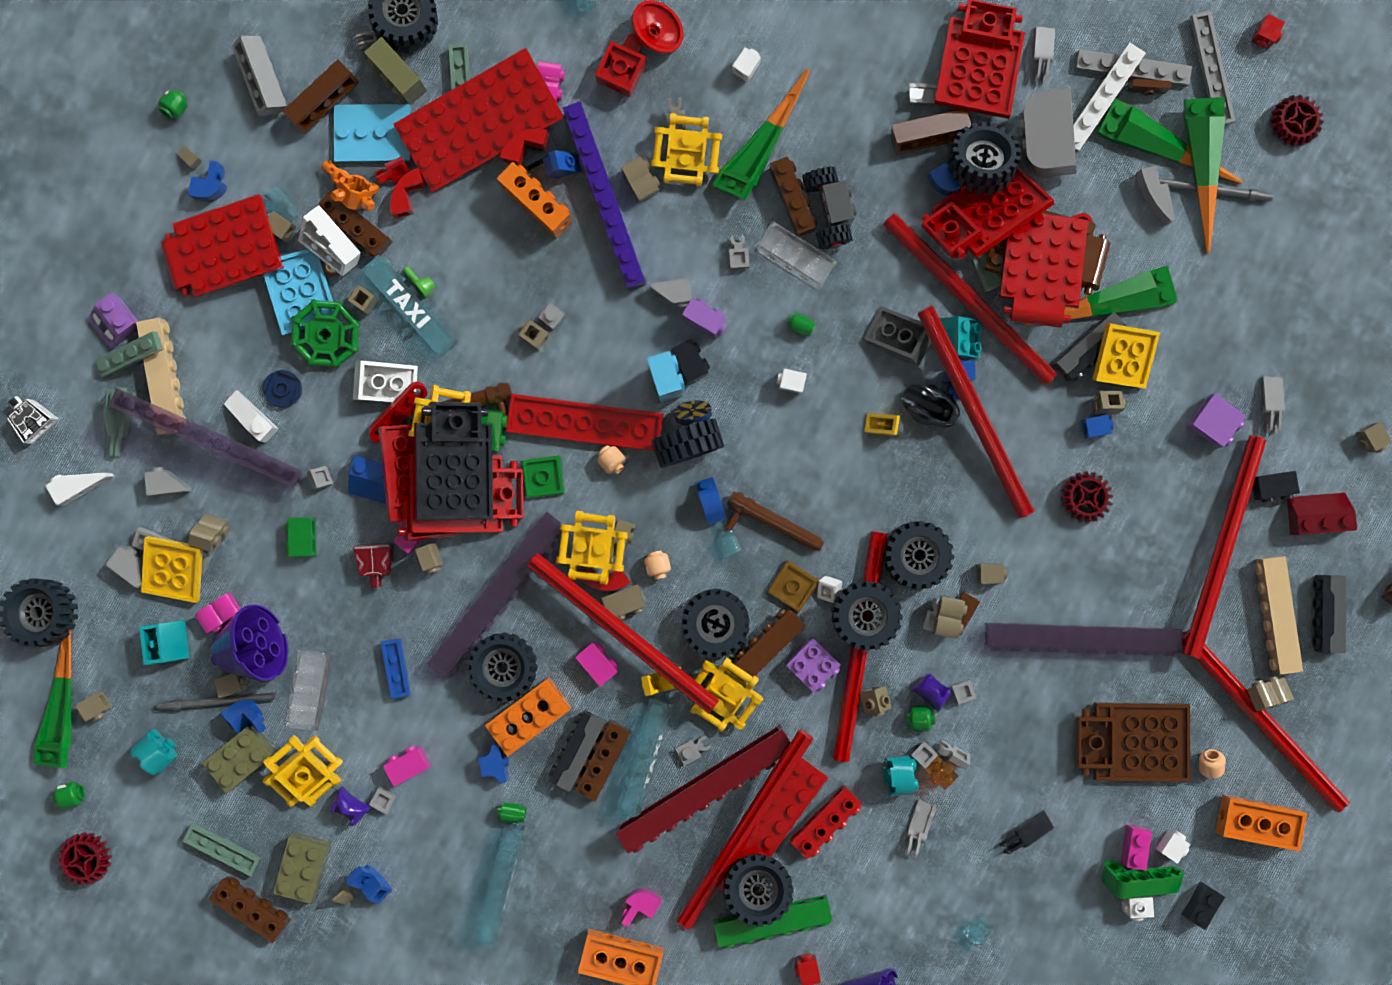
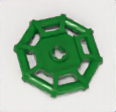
M311 299V302L295 316L292 315L290 346L296 349L309 366L335 367L336 369L352 354L358 352L359 325L361 324L346 309L343 302ZM319 308L334 309L332 315L320 314ZM313 310L315 311L316 316L308 323L302 320ZM338 312L349 322L348 325L344 326L336 317ZM301 324L305 326V338L299 340ZM324 328L331 333V336H327V339H323V336L320 335ZM351 328L350 343L345 342V330ZM306 342L314 350L312 356L301 345L302 343ZM342 345L347 347V349L336 358L334 352ZM318 353L330 354L331 359L316 358Z

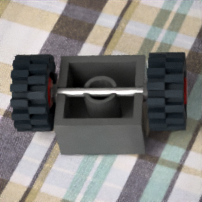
M834 166L817 168V170H811V172L803 174L802 179L805 192L820 191L819 195L827 228L816 232L819 249L839 247L853 241L850 226L854 216H856L855 205L850 202V197H852L850 186L846 185L845 180L839 182Z

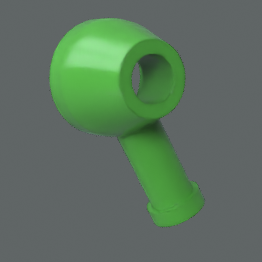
M410 266L403 269L402 273L410 279L417 291L424 298L428 297L435 287L433 281L429 277L419 279Z

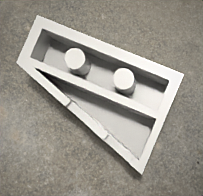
M319 205L303 217L298 239L301 244L341 276H344L358 264L360 251Z

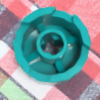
M151 729L130 750L132 757L137 756L142 762L139 766L152 775H155L157 772L160 775L178 757L174 749L176 744L173 740L165 739L156 729Z
M908 755L885 757L883 759L886 762V767H882L884 786H889L890 791H887L889 797L912 795L914 791H918V780L914 776V771H916L915 759H910Z

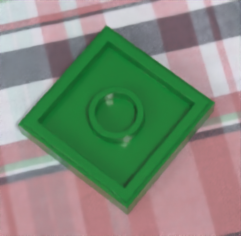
M560 455L522 460L526 498L565 494Z

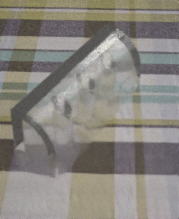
M772 221L754 252L819 292L838 262L775 221Z
M298 648L284 722L287 728L319 730L332 654Z

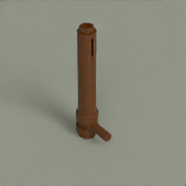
M502 382L498 383L497 386L493 387L491 385L485 387L484 390L471 393L470 403H481V406L497 404L498 410L505 411V416L508 417L504 401H508V398H511L512 391L509 383L504 384ZM452 398V399L445 400V401H442V402H462V401H461L460 399H454V398ZM414 411L409 415L412 423ZM422 415L421 423L424 422L425 415Z
M733 491L727 505L731 506L730 508L734 512L725 528L732 531L742 514L745 517L749 516L813 551H820L824 543L821 540L822 538L755 503L754 499L744 497L743 493Z

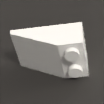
M355 361L353 399L393 402L412 382H417L418 366Z

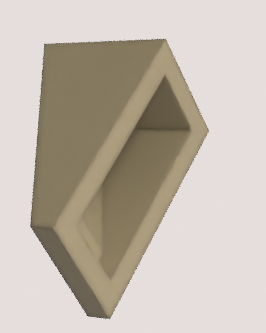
M185 145L177 153L194 170L203 162Z
M346 886L332 901L347 905L356 897Z

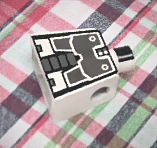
M16 396L8 402L14 411L7 418L23 443L33 444L59 420L35 400L26 399L22 402Z

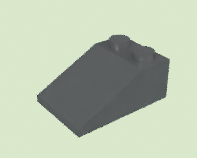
M883 306L880 307L864 337V340L916 367H919L931 345L930 338L921 321Z

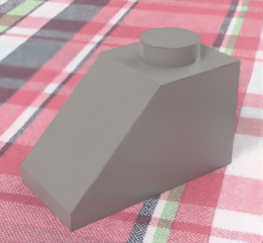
M689 278L651 283L652 291L672 306L686 308L692 299Z
M163 467L151 468V472L144 473L147 496L192 492L190 486L171 471L163 470Z
M119 546L106 563V566L134 587L141 588L142 557L137 554L138 551L132 546Z

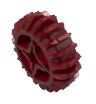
M1302 94L1296 97L1291 95L1275 105L1276 109L1272 110L1271 114L1273 116L1269 121L1273 122L1270 125L1271 129H1275L1273 135L1279 136L1277 141L1283 139L1284 145L1290 143L1291 147L1296 145L1301 147L1312 142V139L1317 138V133L1322 130L1320 125L1324 122L1319 118L1324 113H1318L1321 106H1314L1316 100L1309 102V96L1303 98ZM1288 108V119L1284 120V114ZM1309 122L1307 132L1305 133V123Z
M1084 471L1083 476L1080 472L1076 473V478L1070 476L1069 480L1071 483L1067 481L1064 483L1067 489H1061V492L1066 494L1065 496H1060L1061 500H1066V503L1061 504V506H1068L1065 513L1069 514L1072 512V519L1077 517L1078 522L1084 520L1085 523H1090L1091 519L1093 522H1096L1098 517L1103 518V512H1109L1106 505L1112 506L1113 504L1108 501V498H1113L1112 494L1108 495V491H1111L1112 488L1105 487L1108 481L1101 482L1103 476L1099 475L1096 477V472H1091L1090 476L1088 471ZM1087 481L1094 484L1095 487L1088 490L1080 483ZM1074 490L1077 492L1078 495L1075 501H1073ZM1100 492V503L1098 505L1096 496ZM1084 494H1089V500L1083 501ZM1085 504L1088 508H1092L1093 511L1085 513L1080 511L1078 507Z
M87 832L77 833L72 838L66 839V843L60 846L62 850L57 853L61 858L57 859L56 862L62 865L58 870L63 869L64 871L61 877L69 876L67 882L74 880V885L81 883L82 886H86L88 883L93 884L96 880L102 879L103 875L108 872L107 868L112 864L107 861L112 858V855L107 854L111 848H105L104 846L107 841L100 842L101 836L95 838L94 833L88 835ZM74 848H75V851H74L75 857H74V859L72 860V854H73V850H74ZM90 856V858L87 859L86 861H84V860L79 861V860L82 859L83 857L87 858V857ZM97 857V865H96V868L94 869V868H93V867H95V865H94V860H95V858Z

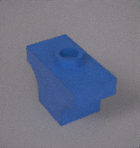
M554 150L549 152L548 157L543 158L548 178L559 179L564 176L581 173L577 154Z
M494 742L491 745L490 753L478 757L481 776H493L499 783L507 782L509 779L507 771L509 760L507 755H504L499 744Z

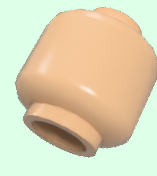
M608 445L598 453L597 462L607 474H618L625 468L626 458L617 447H610Z
M662 550L648 553L644 559L647 575L650 577L654 576L655 580L666 577L665 573L671 570L668 555L662 553Z
M1214 749L1203 751L1199 757L1200 773L1207 778L1221 777L1225 772L1226 760L1224 755Z

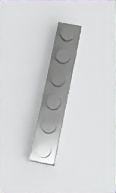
M1211 11L1192 14L1190 21L1207 97H1224L1225 125L1235 122V116Z
M1079 49L1075 70L1108 75L1120 55ZM1141 59L1129 78L1170 81L1171 85L1187 87L1190 84L1192 66Z

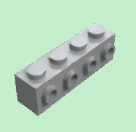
M240 36L232 47L258 116L279 115L287 107L286 100L281 92L279 81L276 79L261 36Z

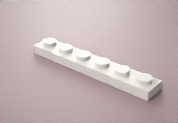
M1132 43L1127 45L1074 123L1075 150L1077 152L1081 149L1146 54Z

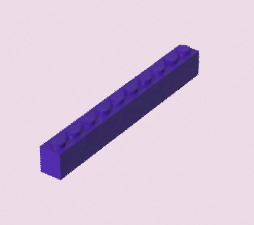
M579 101L563 107L564 115L627 289L630 291L646 285L644 275L582 104Z

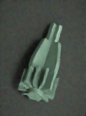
M115 386V389L108 388L105 391L103 416L106 436H110L108 455L120 456L122 437H127L133 419L136 392L127 391V387Z

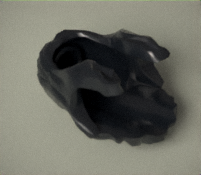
M913 384L904 390L901 397L905 409L912 414L911 418L920 424L949 428L954 426L960 416L958 404L945 391L935 385Z

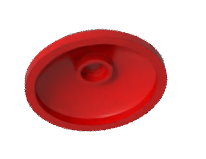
M646 0L636 6L632 13L631 23L638 40L646 48L659 54H669L676 51L682 44L684 32L681 21L675 12L667 5L654 0Z

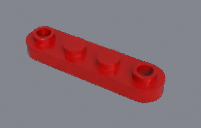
M418 381L412 382L369 427L368 434L373 442L380 443L379 432H375L379 427L400 425L415 410V397L426 398L427 389L423 383Z

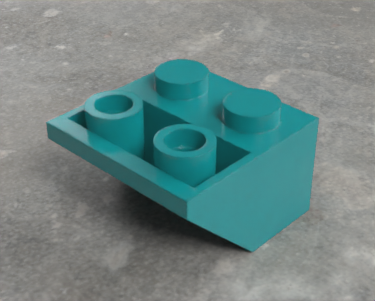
M961 316L939 318L959 358H980L981 325L979 320Z
M186 620L139 626L144 665L190 658Z

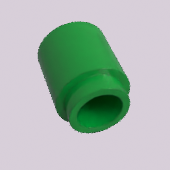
M797 312L794 315L790 314L786 322L789 325L788 330L803 337L805 335L810 337L816 323L812 322V319Z
M503 802L502 806L499 805L497 817H500L501 822L524 823L526 807H522V804Z

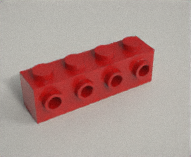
M843 785L790 838L791 844L806 859L810 856L812 858L815 857L820 851L819 847L823 843H829L834 837L833 833L837 829H843L848 823L846 820L851 815L855 816L861 810L860 806L862 805L861 801Z

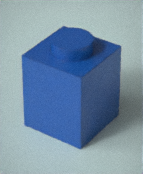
M1109 415L1081 420L1084 439L1112 434L1113 422L1111 418L1109 419Z

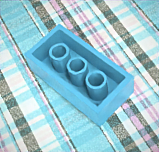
M670 351L648 357L649 368L660 402L664 403L683 397L682 392L685 391L682 375H677L679 367L676 356H671Z

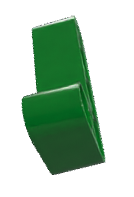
M1107 860L1104 864L1101 881L1112 895L1120 899L1177 893L1180 890L1184 873L1181 869L1174 866L1126 871L1119 862Z

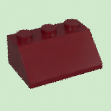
M1345 492L1295 496L1292 499H1287L1290 535L1357 530L1356 511Z

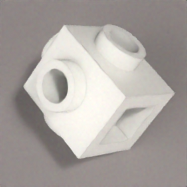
M1145 896L1122 900V910L1135 921L1154 917L1153 897Z

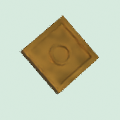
M787 560L767 593L800 613L819 580Z

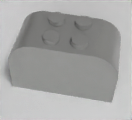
M1071 88L1042 91L1034 94L1027 101L1024 108V120H1021L1023 137L1026 136V139H1022L1024 155L1028 156L1031 169L1042 177L1077 174Z

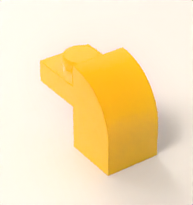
M657 672L641 677L645 696L676 689Z

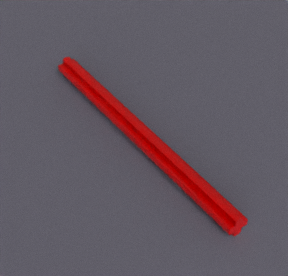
M893 213L885 221L883 226L1045 386L1058 375L896 213Z
M928 306L917 312L1018 518H1025L1029 514L1034 513L1035 510L934 306Z
M1249 435L1182 652L1185 656L1196 659L1201 657L1267 440H1264L1263 437Z
M871 531L863 581L880 582L887 540L886 533ZM868 601V608L870 607V605H871V603H872V602H870V601ZM866 610L863 612L862 618L864 621H869L872 618L871 611ZM852 646L833 753L834 760L849 762L868 652Z
M537 553L527 565L529 569L706 713L709 714L717 705L719 700L543 556Z
M1189 630L1178 639L1183 646H1185ZM1204 644L1200 659H1196L1334 811L1339 813L1349 806L1350 802L1272 716L1266 710L1256 711L1247 689Z
M802 729L797 731L677 918L678 924L683 925V928L689 930L693 927L814 738L807 734L806 731Z

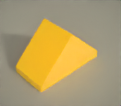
M867 413L864 432L894 437L897 435L900 416Z

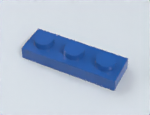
M401 638L382 641L381 647L391 699L410 696L411 690Z

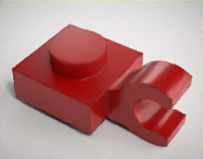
M401 156L385 163L386 169H379L374 173L379 184L389 179H392L393 183H395L408 173L409 169Z

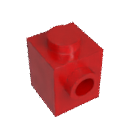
M1267 14L1260 21L1251 41L1255 42L1259 47L1270 48L1281 39L1283 34L1281 30L1285 22Z
M805 953L800 955V958H796L797 965H794L796 977H800L802 985L821 983L815 954Z

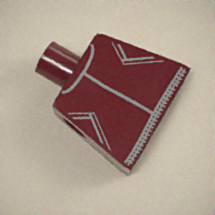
M394 544L353 546L359 575L369 576L370 587H382L381 575H390Z

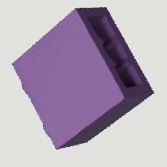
M692 298L682 314L684 322L713 339H716L717 336L721 337L727 325L725 324L723 312L716 308L713 310L708 308L707 303L699 298L697 300Z
M1214 393L1208 395L1187 424V427L1216 448L1227 447L1233 441V434L1239 431L1245 424L1244 419L1246 415Z
M813 637L785 663L813 693L816 690L818 692L822 690L827 684L825 681L829 677L833 678L840 671L838 668L840 664Z

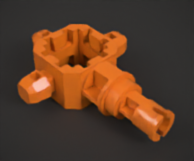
M330 160L323 162L321 169L330 176L332 184L338 188L331 192L330 197L333 201L342 202L347 208L353 210L364 208L366 211H371L374 209L375 203L372 200V195L377 194L379 191V186L376 183H369L363 176L349 175L347 171L338 169Z

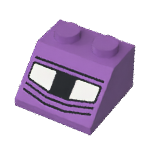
M109 293L94 305L88 321L112 350L137 331L136 322L138 320L121 298L112 293Z

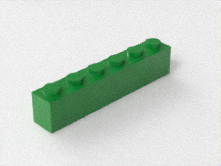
M827 895L790 903L788 912L784 913L779 921L776 920L769 926L768 924L763 925V927H757V925L750 926L738 920L735 915L714 919L718 946L727 949L741 942L742 944H750L759 938L761 940H768L772 938V935L780 934L785 936L795 930L800 932L807 931L812 926H828L833 920Z

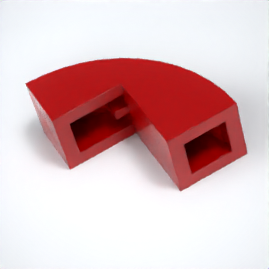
M528 129L513 136L501 152V161L508 164L512 162L516 165L522 164L526 145L545 149L549 137L547 129Z
M419 168L406 173L394 187L390 206L391 213L395 219L414 214L408 192L426 187Z
M587 567L581 571L595 573L592 567ZM623 571L612 572L609 575L607 585L600 584L597 581L580 579L592 588L605 591L617 590L631 583Z

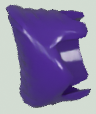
M931 673L924 676L909 689L930 703L936 712L941 711V708L951 695L950 688L941 684Z
M342 786L330 807V813L342 814L350 820L349 825L354 826L372 806L364 803V801H360Z

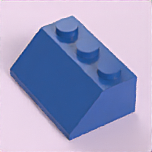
M354 455L349 472L348 493L386 504L382 463Z

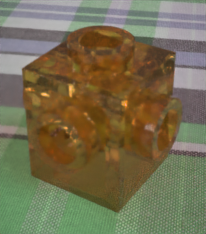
M939 756L925 769L930 775L928 779L936 787L940 785L944 790L951 786L958 777L953 771L955 767L948 760L944 762Z

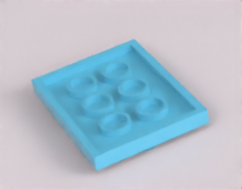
M335 105L334 162L388 163L401 156L405 162H412L408 149L393 123L411 114V105Z
M309 249L281 256L284 268L264 275L282 336L292 334V315L295 316L311 302V299L333 302L321 259ZM319 308L320 314L332 315L334 309ZM313 310L302 320L308 323L316 316L315 311ZM300 324V331H304L305 326Z

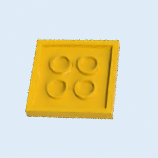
M1106 323L1092 379L1146 389L1160 332Z
M151 536L145 537L141 592L193 603L200 601L203 549L188 545V543Z

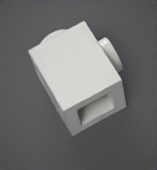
M745 47L733 64L732 72L748 82L760 65L761 57L759 53L754 49L749 50Z
M784 369L783 373L778 374L777 384H780L779 389L802 394L807 374Z
M1168 830L1156 849L1178 864L1181 858L1187 855L1191 844L1186 842V836L1177 830L1175 833Z

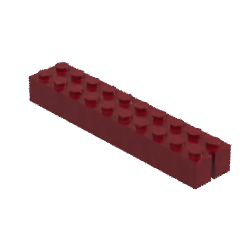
M778 725L617 826L616 836L628 854L632 851L633 853L640 851L644 847L643 844L648 841L650 843L660 838L659 834L665 830L667 833L672 831L681 820L683 822L688 821L697 810H700V812L704 811L713 800L719 801L727 795L726 792L731 789L733 791L743 786L742 782L748 778L753 780L760 775L759 772L764 768L769 770L774 767L776 761L781 758L790 744V739L782 726Z

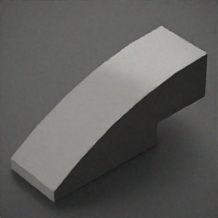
M1157 166L1140 169L1136 176L1145 200L1165 225L1171 224L1175 221L1168 183L1160 184Z

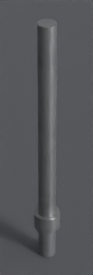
M1159 178L1160 184L1168 183V186L1171 188L1197 191L1196 183ZM1217 187V194L1247 198L1249 201L1263 200L1271 202L1273 199V194L1262 193L1255 189H1249L1248 191Z
M275 693L194 700L173 699L171 702L158 703L157 708L158 710L173 709L174 711L183 710V708L234 704L241 700H252L254 702L275 700Z

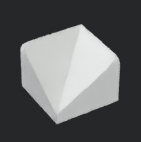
M824 576L819 580L817 598L835 603L834 600L836 596L840 595L842 589V581Z

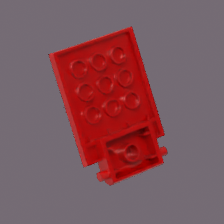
M967 0L966 4L959 3L957 11L964 12L963 19L954 17L949 19L934 104L1009 119L1025 32L1013 30L1014 22L1021 23L1023 16L1017 15V8L978 0Z
M1017 166L1012 181L1006 188L1003 187L1000 192L996 193L993 190L992 195H987L986 191H983L982 195H977V190L972 189L970 193L966 191L967 186L964 185L960 191L952 193L932 207L931 212L933 215L924 214L921 227L951 258H964L968 250L978 258L1053 206L1054 199Z
M260 194L172 223L175 237L172 236V233L164 234L165 240L160 243L174 290L177 292L181 291L183 297L190 296L189 288H192L194 297H200L284 268L265 204Z
M1040 214L1006 238L999 298L1012 299L1011 307L1004 306L1003 314L1010 315V321L1061 328L1063 322L1070 323L1071 315H1064L1065 307L1079 308L1088 220Z
M412 425L379 427L388 523L402 521V528L397 529V535L404 536L405 541L456 536L457 532L410 533V454H414V437L408 436Z
M410 454V533L503 532V519H510V526H518V519L524 518L523 469H517V461H510V468H502V455H492L493 519L415 520L414 454ZM517 478V509H512V498L514 497L512 479Z

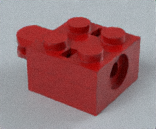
M635 33L628 34L623 45L611 41L595 73L597 83L630 98L647 64L646 56L639 54L643 45Z

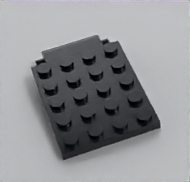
M429 402L428 408L422 407L421 414L427 416V423H414L415 520L493 519L492 424H482L481 416H488V409H481V403Z

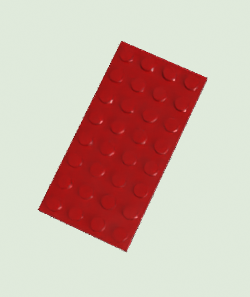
M524 48L393 123L417 167L420 169L430 190L435 192L500 155L507 142L516 134L528 129H546L565 117L527 48Z

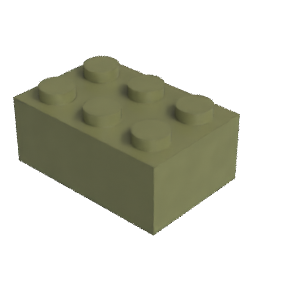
M382 37L364 52L368 57L366 61L371 69L395 92V95L402 103L406 101L412 105L427 92L419 77Z
M249 725L202 764L224 792L228 793L264 765L263 761L267 757L274 755L277 751L262 732L259 733L252 725Z
M296 832L290 835L273 894L311 904L317 898L332 842Z

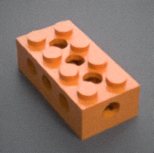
M512 162L498 176L497 180L502 189L556 239L572 224L569 209L562 203L560 205L557 204L555 196L548 190L545 192L541 187V183L535 177L531 179L527 174V170L521 164L516 165Z
M548 677L489 721L485 727L508 757L567 713L572 707L551 678ZM541 700L548 702V709L540 707ZM530 712L533 715V720H526L524 713ZM509 724H515L518 729L517 732L510 731Z
M1222 794L1215 832L1223 837L1300 852L1307 813L1296 808Z
M589 929L578 973L623 985H656L664 947ZM604 953L607 957L601 958L598 954ZM617 958H624L626 961L620 963L617 961ZM641 962L645 966L637 967L635 964Z

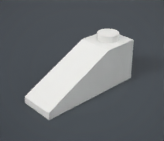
M238 390L224 403L238 421L260 442L266 443L279 430Z
M113 473L57 475L50 479L51 482L45 486L56 505L65 506L110 480L114 475Z

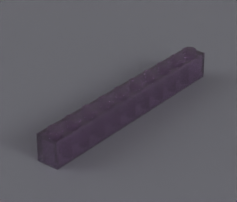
M116 388L108 404L113 409L294 489L303 474V471L118 388Z
M549 512L545 513L427 665L444 678H447L449 675L451 677L454 676L459 669L457 666L461 660L465 661L469 657L470 648L483 639L481 634L485 629L487 631L491 629L495 624L493 619L496 615H502L507 608L505 606L509 599L512 601L519 593L517 591L518 587L521 584L524 586L531 578L529 574L532 570L527 567L530 560L537 553L541 556H544V554L548 556L555 547L552 545L555 540L558 539L560 541V524H563L560 520Z
M985 622V646L990 647V650L1002 651V647H1010L1009 651H1021V648H1029L1031 652H1041V648L1048 649V652H1060V649H1067V653H1079V650H1086V653L1098 654V650H1106V654H1118V651H1125L1126 655H1137V652H1144V655L1156 656V652H1163V656H1175V653H1182L1183 630L1176 628Z

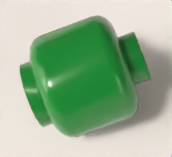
M173 90L166 91L158 100L159 111L168 119L179 118L188 108L185 100L186 96L179 90L176 92Z
M927 706L912 707L911 711L907 712L908 727H911L915 732L930 731L931 726L935 725V713H931V709Z
M77 782L60 784L56 787L55 793H53V802L61 809L79 806L82 800L85 799L84 787Z

